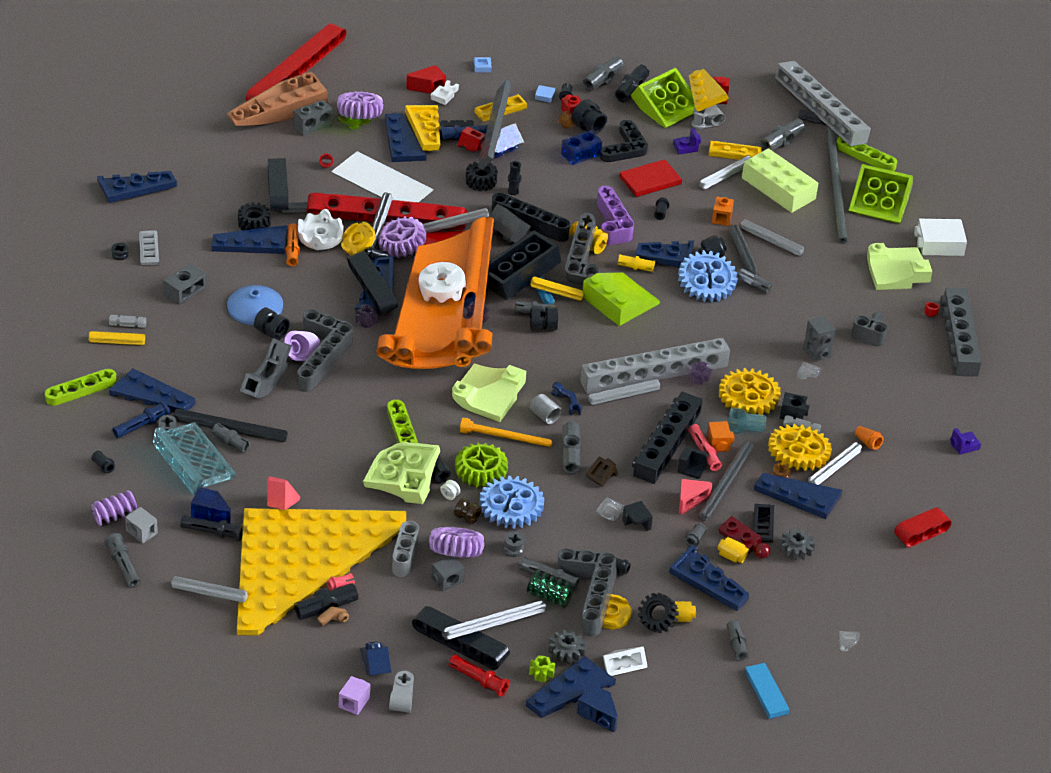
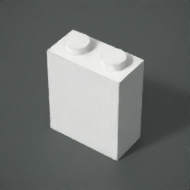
M919 219L914 233L918 237L917 247L920 248L922 255L964 256L967 240L961 219Z

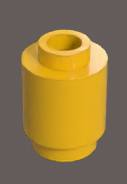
M729 537L725 540L721 539L717 550L720 551V556L735 563H743L749 551L744 544Z
M674 601V604L678 607L676 610L679 612V616H675L678 619L677 622H691L692 618H696V606H692V601Z

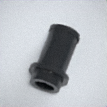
M567 83L562 85V91L559 94L561 101L566 95H572L573 87L571 84L568 87Z
M661 197L655 204L656 211L654 217L658 220L665 218L666 210L670 205L668 199Z
M372 246L364 249L372 260L379 257H388L387 251L377 250Z
M95 451L92 454L91 460L100 467L103 473H111L114 470L115 464L113 459L107 458L101 451Z
M616 558V571L620 575H626L630 570L631 563L627 559L621 560Z

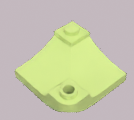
M884 243L869 245L867 261L876 290L911 289L912 283L931 281L932 269L929 260L923 259L918 247L887 248Z
M474 363L461 382L457 380L452 387V397L466 410L501 422L517 400V393L526 382V371L511 365L507 368H490Z
M402 442L380 451L363 480L364 486L394 494L404 499L407 503L423 504L430 491L429 486L432 472L440 453L439 445Z

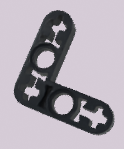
M623 120L620 122L619 132L625 143L602 147L600 159L604 162H615L645 156L648 151V143L633 121Z

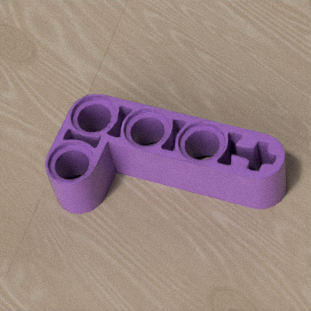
M601 186L598 189L597 206L607 221L601 226L603 233L608 234L606 245L611 246L630 242L633 238L634 230L632 218L614 189L610 186Z

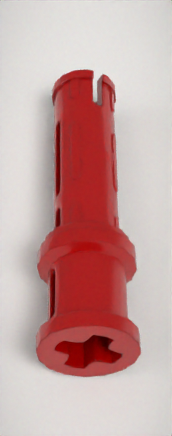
M456 654L449 660L451 662L448 663L449 667L480 682L484 689L489 688L495 691L499 697L504 696L510 686V680L496 676L495 672L491 670L485 671Z

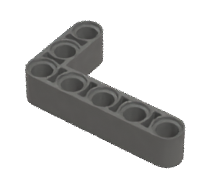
M315 309L304 311L303 330L304 332L315 334L323 341L297 371V386L303 392L312 391L353 342V326L350 323Z
M571 548L561 549L558 552V569H562L564 573L575 577L592 578L582 612V628L585 635L596 636L602 630L616 579V556L608 552Z

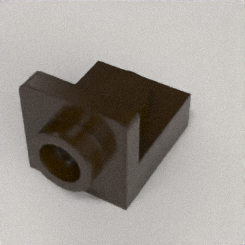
M599 456L585 475L588 479L603 487L612 474L616 476L618 471L615 467L616 464L611 459H603Z

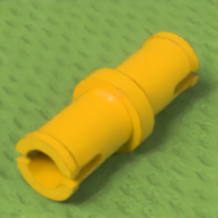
M620 254L617 266L630 267L636 271L640 269L653 272L655 261L640 259L639 256L635 258Z

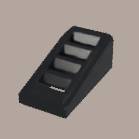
M754 504L753 531L769 534V536L760 535L762 541L773 542L775 505ZM758 515H769V517H758ZM758 521H769V523H758ZM758 527H768L769 530L758 529Z

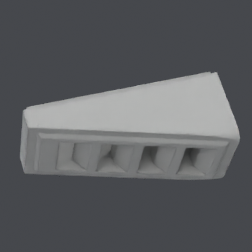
M140 231L141 265H159L157 231Z

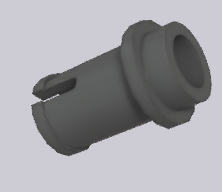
M702 523L695 524L692 531L686 534L685 543L688 546L692 544L698 546L701 537L707 531L706 526Z

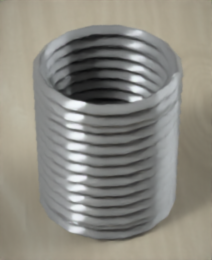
M539 394L530 404L531 411L546 424H552L560 417L561 408L545 394Z

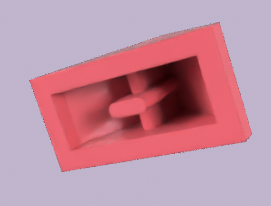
M268 477L267 506L286 510L300 500V496L287 480Z
M682 479L679 514L682 515L708 500L711 495L712 483Z

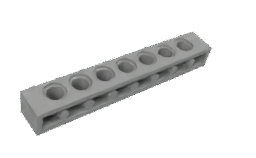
M795 61L778 63L775 78L812 112H815V115L850 146L867 143L871 130L869 126Z
M718 338L583 364L580 382L586 394L654 379L661 380L728 367L730 349L724 338Z

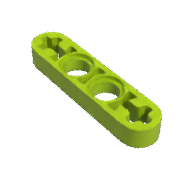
M838 137L836 146L839 151L874 167L890 171L896 170L897 159L866 144L850 146L841 137Z
M104 369L52 386L45 391V401L48 405L56 406L113 387L117 383L116 372L112 369ZM90 382L94 383V385L92 386L85 385L86 383ZM71 388L77 389V390L74 391V392H69V391H67L68 389H71Z
M391 400L388 402L387 414L397 443H418L405 404L401 400ZM402 420L405 421V423L398 424L396 423V421ZM401 434H409L410 436H409V437H402V436H400V435H401Z

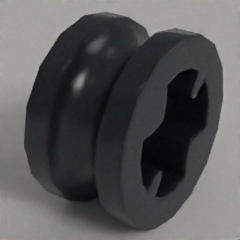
M124 243L114 244L112 246V257L115 260H125L128 257V246Z

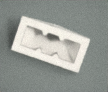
M644 647L615 650L603 655L606 672L611 676L647 668Z

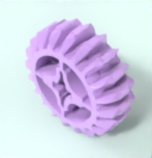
M362 91L343 93L339 95L337 101L338 113L352 119L365 120L376 118L382 114L383 110L382 98L374 93Z
M406 216L402 219L399 217L397 220L391 219L390 223L386 222L385 226L381 227L377 237L380 250L387 251L388 256H393V258L397 256L398 259L401 256L405 258L407 255L413 256L417 247L426 243V231L422 223L418 219H413V217L407 219Z
M439 527L433 529L429 537L430 549L446 556L460 558L475 557L482 554L484 549L483 535L474 530Z

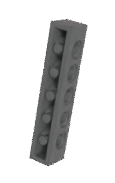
M945 288L944 295H941L940 304L943 306V318H946L945 330H948L947 342L950 343L949 354L952 355V368H955L956 376H978L981 358L967 288Z

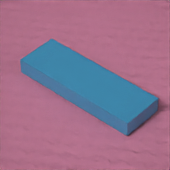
M761 663L745 667V674L768 718L788 715L790 709L766 664Z

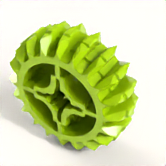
M478 442L476 445L470 443L469 447L464 446L457 454L455 470L458 478L463 483L468 482L469 487L475 485L476 488L479 486L486 487L488 482L493 484V479L500 481L501 477H505L508 472V460L505 452H501L500 448H495L494 444L488 446L486 442L484 445Z

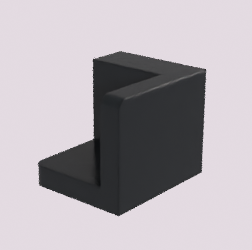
M685 446L679 458L677 472L700 479L706 468L708 453Z
M642 501L624 506L622 521L625 525L642 523L647 531L651 530L653 516Z

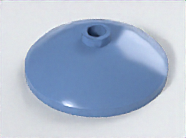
M263 285L241 287L234 291L227 301V310L230 316L238 322L248 325H254L256 315L264 307H268L277 314H281L283 311V300L280 294Z

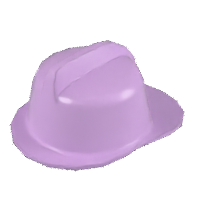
M290 331L283 339V342L292 345L288 359L305 362L321 344V341L315 334L303 331Z

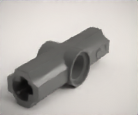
M616 56L603 65L597 64L593 72L582 81L585 89L590 92L603 83L609 84L613 80L614 75L624 68L622 59Z
M799 118L785 126L777 125L770 135L761 140L760 145L763 150L769 148L772 151L781 145L788 146L794 137L805 131V125Z
M568 421L566 424H563V470L567 474H575L577 471H580V425L575 421Z

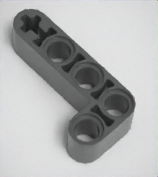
M584 213L579 218L565 265L567 280L583 285L585 279L591 277L588 276L589 274L599 273L597 265L587 262L596 231L595 217L590 213Z

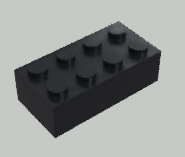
M534 230L489 261L486 287L505 300H508L528 286L533 277L539 278L561 263L558 245Z

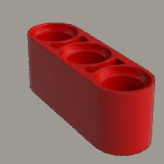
M936 507L902 521L894 529V534L907 547H912L946 532L951 527L952 521L940 508Z

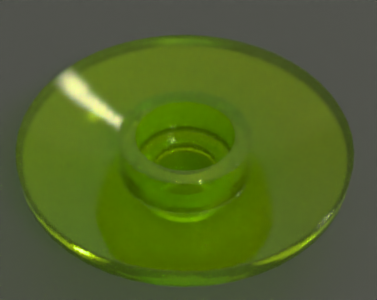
M341 114L337 116V120L345 125H349L350 129H359V126L369 124L372 121V118L364 120L347 118Z

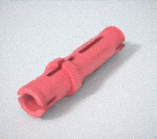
M691 425L688 428L689 434L700 451L709 453L707 463L710 469L718 471L722 467V463L716 456V450L710 446L699 425Z

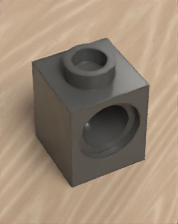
M450 556L433 564L431 579L435 585H438L442 591H445L464 582L465 568L456 557Z

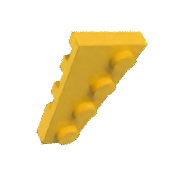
M705 69L696 70L689 75L697 112L729 99L727 93Z
M406 105V116L422 150H439L438 105Z

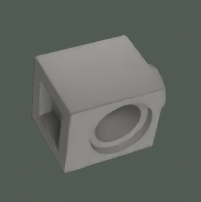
M142 507L130 512L125 517L126 532L142 544L158 534L157 519Z

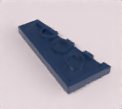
M584 656L527 699L526 707L542 718L564 708L565 704L578 702V699L591 683L600 688L612 687L615 685L616 679Z

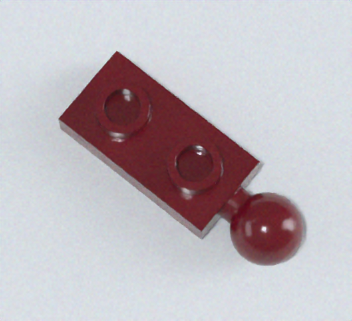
M733 516L718 528L719 533L725 538L729 537L744 544L749 549L748 554L754 549L755 555L760 559H765L770 555L769 545L761 543L762 537Z

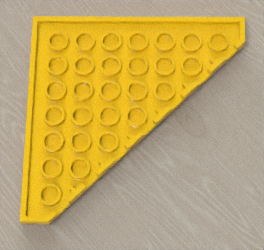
M244 508L239 589L246 590L248 598L246 602L238 603L237 635H260L271 623L275 624L284 618L286 613L294 608V603L307 599L319 589L327 587V580L331 576L336 578L345 575L353 565L362 563L371 556L373 551L376 549L380 550L389 544L392 538L399 534L402 523L406 521V511Z

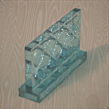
M195 422L166 431L163 427L155 429L153 445L193 495L200 493L203 487L235 478V471ZM193 430L196 433V436L187 434L185 432ZM170 436L179 437L180 440H173ZM186 439L193 441L194 443L193 445H190L187 443H183L182 440ZM196 442H197V443H200V444H204L207 448L204 449V448L195 446V445H196ZM179 448L190 450V453H184ZM193 451L204 454L203 458L192 455ZM207 455L215 457L217 462L205 458ZM190 461L201 463L200 467L192 465ZM203 464L214 467V470L202 468ZM218 468L225 470L227 473H218L216 472V469ZM200 473L211 476V478L203 480Z

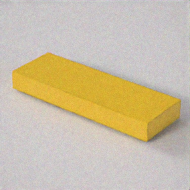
M519 94L508 97L504 115L526 109L527 102ZM494 102L475 107L474 113L482 122L490 119Z
M710 141L708 156L740 160L746 156L752 158L761 153L762 147Z

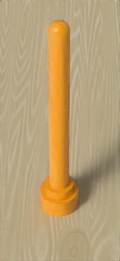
M462 418L459 433L468 434L473 431L550 447L553 444L550 439L474 424L468 418Z

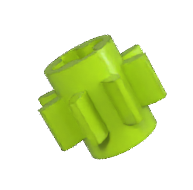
M538 656L535 660L530 661L529 675H533L535 681L546 682L549 677H554L555 663H551L549 657Z

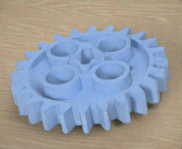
M704 250L700 255L696 251L695 256L689 254V258H684L679 268L678 281H681L680 287H685L684 292L690 291V297L696 295L697 301L701 297L703 302H706V299H709L711 303H713L714 299L720 302L721 297L726 299L727 295L731 296L732 290H735L738 280L736 278L737 272H734L735 266H730L731 261L725 262V256L719 258V253L714 256L712 251L706 254Z
M508 476V480L501 477L500 481L493 479V484L488 482L487 487L482 488L479 506L482 508L481 512L484 513V517H490V522L497 521V526L503 523L505 528L508 525H511L513 529H515L516 525L523 528V523L531 525V520L536 522L537 517H541V512L544 510L543 492L539 491V486L533 487L534 482L527 484L526 478L519 481V476L515 480L511 476Z

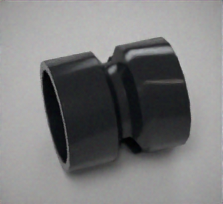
M531 306L530 329L542 330L545 327L546 330H557L558 307L547 306L543 309L542 306Z
M268 307L262 308L254 320L255 329L278 340L286 335L290 325L287 318L277 314Z

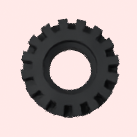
M476 161L473 164L470 163L466 168L465 181L468 187H473V190L479 189L478 191H482V189L488 191V188L490 190L493 189L497 184L498 170L496 166L489 163L482 170L477 167L478 163Z
M251 202V205L246 203L245 206L242 205L241 209L239 208L238 226L242 231L268 228L271 224L269 208L264 204L261 206V203H257V205L254 202Z
M651 593L652 597L648 595L645 597L646 602L641 601L643 607H638V610L641 612L638 613V617L641 618L640 622L655 633H662V630L667 632L669 631L668 627H674L673 621L677 623L678 619L675 616H679V612L676 610L678 607L665 594ZM660 605L663 606L665 609L663 617L659 620H654L652 618L654 608Z

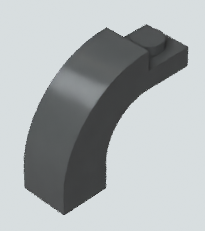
M272 338L262 365L256 372L246 373L240 391L256 398H263L270 394L278 385L287 369L288 363H286L292 345Z

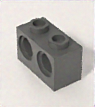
M324 100L294 110V128L304 136L332 126L333 109Z
M825 316L809 319L807 322L803 348L814 362L830 358L835 329Z

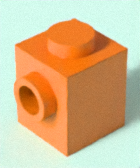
M716 197L712 223L729 226L734 199Z
M728 421L708 423L707 440L716 452L730 451L731 443H734V433L730 432Z

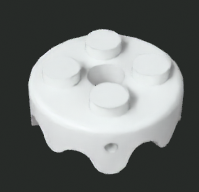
M327 209L321 210L318 215L307 214L304 221L302 219L298 220L299 240L309 248L317 251L326 250L337 246L342 241L344 225H342L340 218L333 219Z
M438 262L428 265L421 271L418 278L419 289L423 299L427 302L431 297L436 298L441 303L449 298L458 301L461 298L463 287H466L463 270L449 262Z

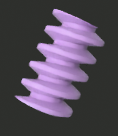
M129 490L125 491L124 494L118 493L117 497L112 495L109 497V500L103 498L101 502L98 500L94 502V505L91 504L93 517L99 527L102 526L103 519L109 524V517L117 521L118 514L124 519L125 512L129 514L133 509H137L135 498Z

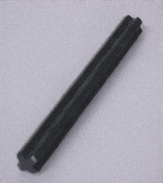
M176 409L174 412V417L178 421L214 427L215 424L220 423L229 430H235L237 433L285 442L288 436V432L282 429L183 409Z

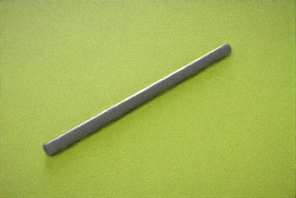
M827 128L826 134L838 241L844 244L847 242L836 137L835 132L831 128Z

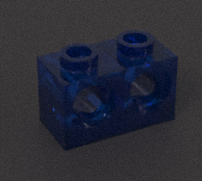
M592 130L562 140L561 154L572 165L600 156L602 140Z

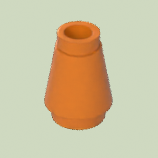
M858 426L855 430V436L869 449L876 450L883 444L884 438L880 432Z

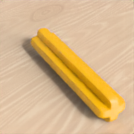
M533 277L530 283L533 288L581 301L584 295L582 290L538 277Z
M89 332V342L145 345L146 340L145 334Z

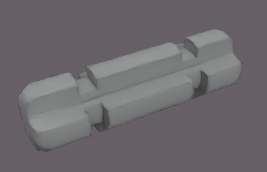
M113 314L109 317V325L111 326L120 324L122 327L137 326L138 328H145L147 323L146 317L138 316L136 318V316L126 315L118 317V315Z
M788 415L784 418V426L788 424L790 427H793V424H796L797 427H800L803 424L806 429L811 426L812 431L818 429V434H820V424H811L810 421L799 418L793 419L794 417Z

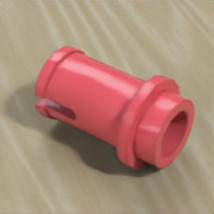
M351 573L336 578L331 576L327 580V587L333 590L350 583L355 585L354 580L346 582V580L354 577Z

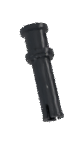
M186 515L182 516L180 523L181 528L215 533L219 538H224L225 536L240 541L243 535V523H227L226 520L216 522Z

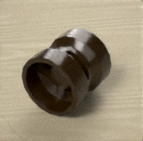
M461 498L455 506L454 515L459 518L464 517L466 522L474 524L478 520L482 508L477 504H470V501L465 498Z

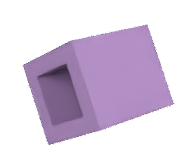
M351 676L339 693V708L358 715L370 699V683Z

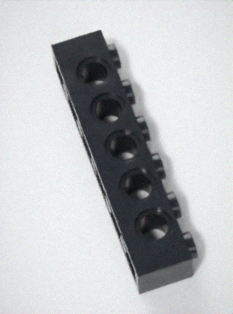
M683 391L678 398H674L671 408L667 409L664 414V419L658 422L656 431L650 434L647 445L644 444L639 457L636 456L632 463L634 477L653 484L657 482L688 434V428L695 423L701 414L702 398Z

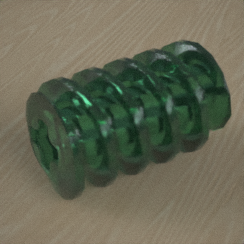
M537 569L530 578L527 593L530 592L533 596L538 594L540 599L545 598L548 602L553 600V604L558 605L560 603V606L565 608L573 595V588H569L570 582L567 581L562 586L561 578L555 583V576L552 575L547 580V573L545 572L540 577V570Z

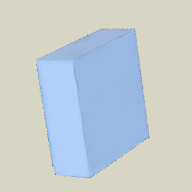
M490 57L474 58L475 72H491Z
M539 85L535 94V100L551 103L555 94V88Z

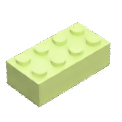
M769 148L744 161L742 179L791 213L816 199L819 183Z

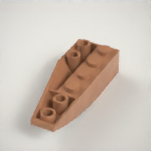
M311 71L276 84L227 113V116L235 126L281 122L294 118V110L321 100L328 104V91Z

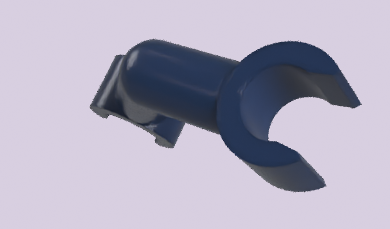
M555 382L552 386L554 389L551 394L554 396L561 395L569 399V414L571 416L573 410H577L579 415H581L582 406L577 402L575 393L565 389L561 383Z

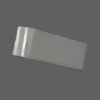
M405 521L400 527L392 558V572L398 577H405L411 571L419 540V525L414 521Z

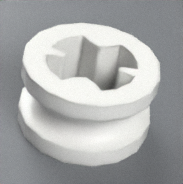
M453 480L446 481L440 488L442 495L448 500H453L461 491L459 485Z

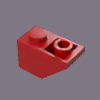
M436 65L409 73L406 76V88L408 90L429 94L434 92L439 86L444 87L446 82V75Z

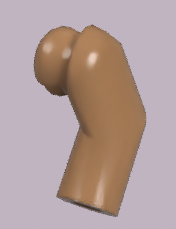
M332 606L316 619L322 626L330 620L345 623L349 619V614L343 608Z

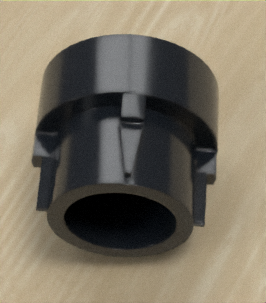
M590 99L581 101L572 113V123L594 135L599 133L607 123V116Z

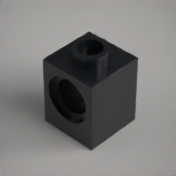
M785 392L779 419H784L786 415L794 417L793 419H803L804 416H808L810 405L806 404L808 397Z

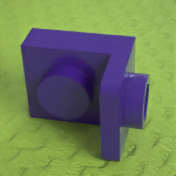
M694 128L690 129L689 137L673 139V145L679 155L698 152L699 144H701V137Z
M958 428L953 429L950 443L959 455L980 450L981 443L972 431L961 434Z

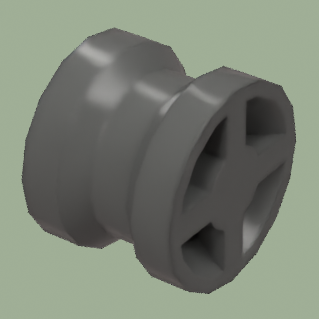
M509 532L506 534L504 545L506 555L519 557L523 554L525 543L523 534L519 532Z

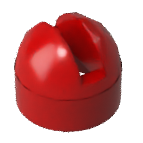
M325 153L320 156L319 162L322 167L329 168L333 165L334 159L330 154ZM322 160H331V163H324Z
M927 302L924 308L925 315L930 318L935 317L939 312L940 306L934 302Z

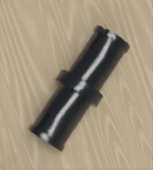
M519 161L510 162L508 193L513 196L519 194V185L522 180L520 175L521 163Z

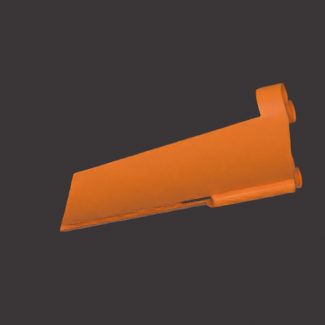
M493 217L478 218L471 224L470 229L440 242L417 247L395 334H384L378 338L376 353L380 358L393 365L413 369H433L451 365L466 367L471 363L472 358L486 354L491 350L493 334L489 330L482 329L494 223ZM438 262H449L459 266L465 274L466 287L462 289L461 298L458 301L449 298L441 303L436 298L431 297L428 302L425 301L419 289L418 278L421 271L428 265ZM469 292H474L476 295L474 314L471 318L465 319L463 317L465 296Z

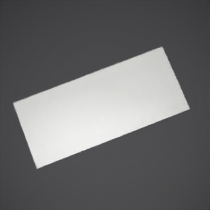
M358 151L331 171L382 197L384 192L391 193L392 200L420 202L434 190Z

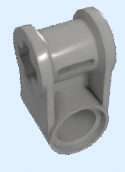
M717 105L699 112L694 108V120H692L691 126L699 130L720 126L725 121V115Z
M400 671L395 675L389 710L411 713L414 684L412 673Z

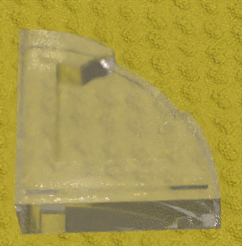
M804 362L798 370L796 378L817 377L820 375L822 368Z
M839 631L840 651H848L851 647L858 644L860 632Z

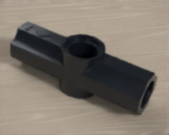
M645 65L637 66L630 75L626 74L624 76L622 84L615 91V97L619 102L624 103L628 101L634 90L643 84L649 76L650 71Z
M354 583L333 590L326 587L316 591L313 597L294 603L296 615L299 620H303L323 613L332 606L339 608V606L358 600L357 589Z

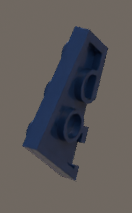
M689 240L688 243L679 244V241H672V244H662L661 242L638 243L636 256H639L640 259L655 261L658 264L680 267L684 258H689V254H692L694 240Z

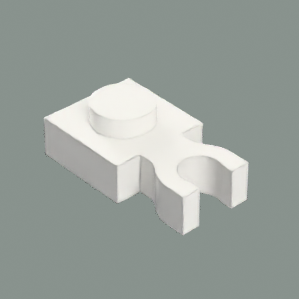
M447 80L444 87L439 86L431 93V100L446 105L454 97V93L459 90V84L450 86L451 81Z

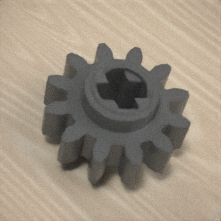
M790 528L789 534L783 532L779 546H781V552H787V558L793 556L794 560H797L798 557L805 560L806 555L812 556L816 543L813 542L814 536L808 537V531L803 533L800 528L797 531H793Z
M563 629L562 634L555 632V637H550L548 652L553 653V659L559 657L560 663L567 660L571 664L572 659L579 661L580 656L585 655L586 641L582 640V635L575 636L574 630L571 633H567Z

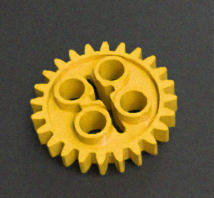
M744 368L743 372L736 369V373L730 371L729 375L725 374L724 379H721L718 392L721 403H725L726 408L731 407V412L738 410V415L744 412L746 417L749 413L755 417L756 413L763 416V411L769 414L770 409L775 410V406H778L780 401L781 388L778 387V382H773L774 377L768 378V373L762 375L761 370L756 373L753 368L751 371H747Z
M786 424L785 428L779 426V430L774 429V433H771L768 442V451L771 452V456H776L775 461L781 460V465L789 464L788 468L795 466L796 470H799L801 467L804 471L808 467L814 470L815 466L820 469L821 464L826 465L832 448L831 443H828L829 439L824 438V433L818 434V429L812 431L811 426L806 429L803 424L800 427H797L796 424H793V427Z

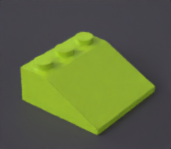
M677 68L671 69L639 85L631 94L639 109L665 129L694 115L693 109L695 104L692 90Z
M862 164L849 212L900 224L912 189L913 176Z
M623 272L596 273L583 282V298L618 326L660 304L657 298Z

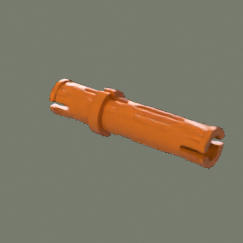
M294 223L288 225L287 246L285 248L287 255L286 263L291 267L298 264V255L300 253L298 225Z

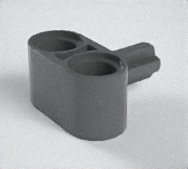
M881 312L874 313L871 318L863 315L856 316L852 327V337L874 346L884 345L888 326L882 322L884 316L881 315Z

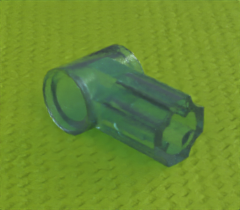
M732 408L729 412L727 421L730 432L735 434L742 432V430L765 432L766 415L747 414L741 408Z

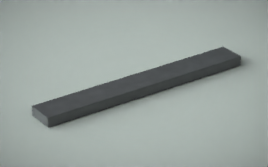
M507 79L496 91L477 166L482 170L485 169L494 157L511 88V82Z

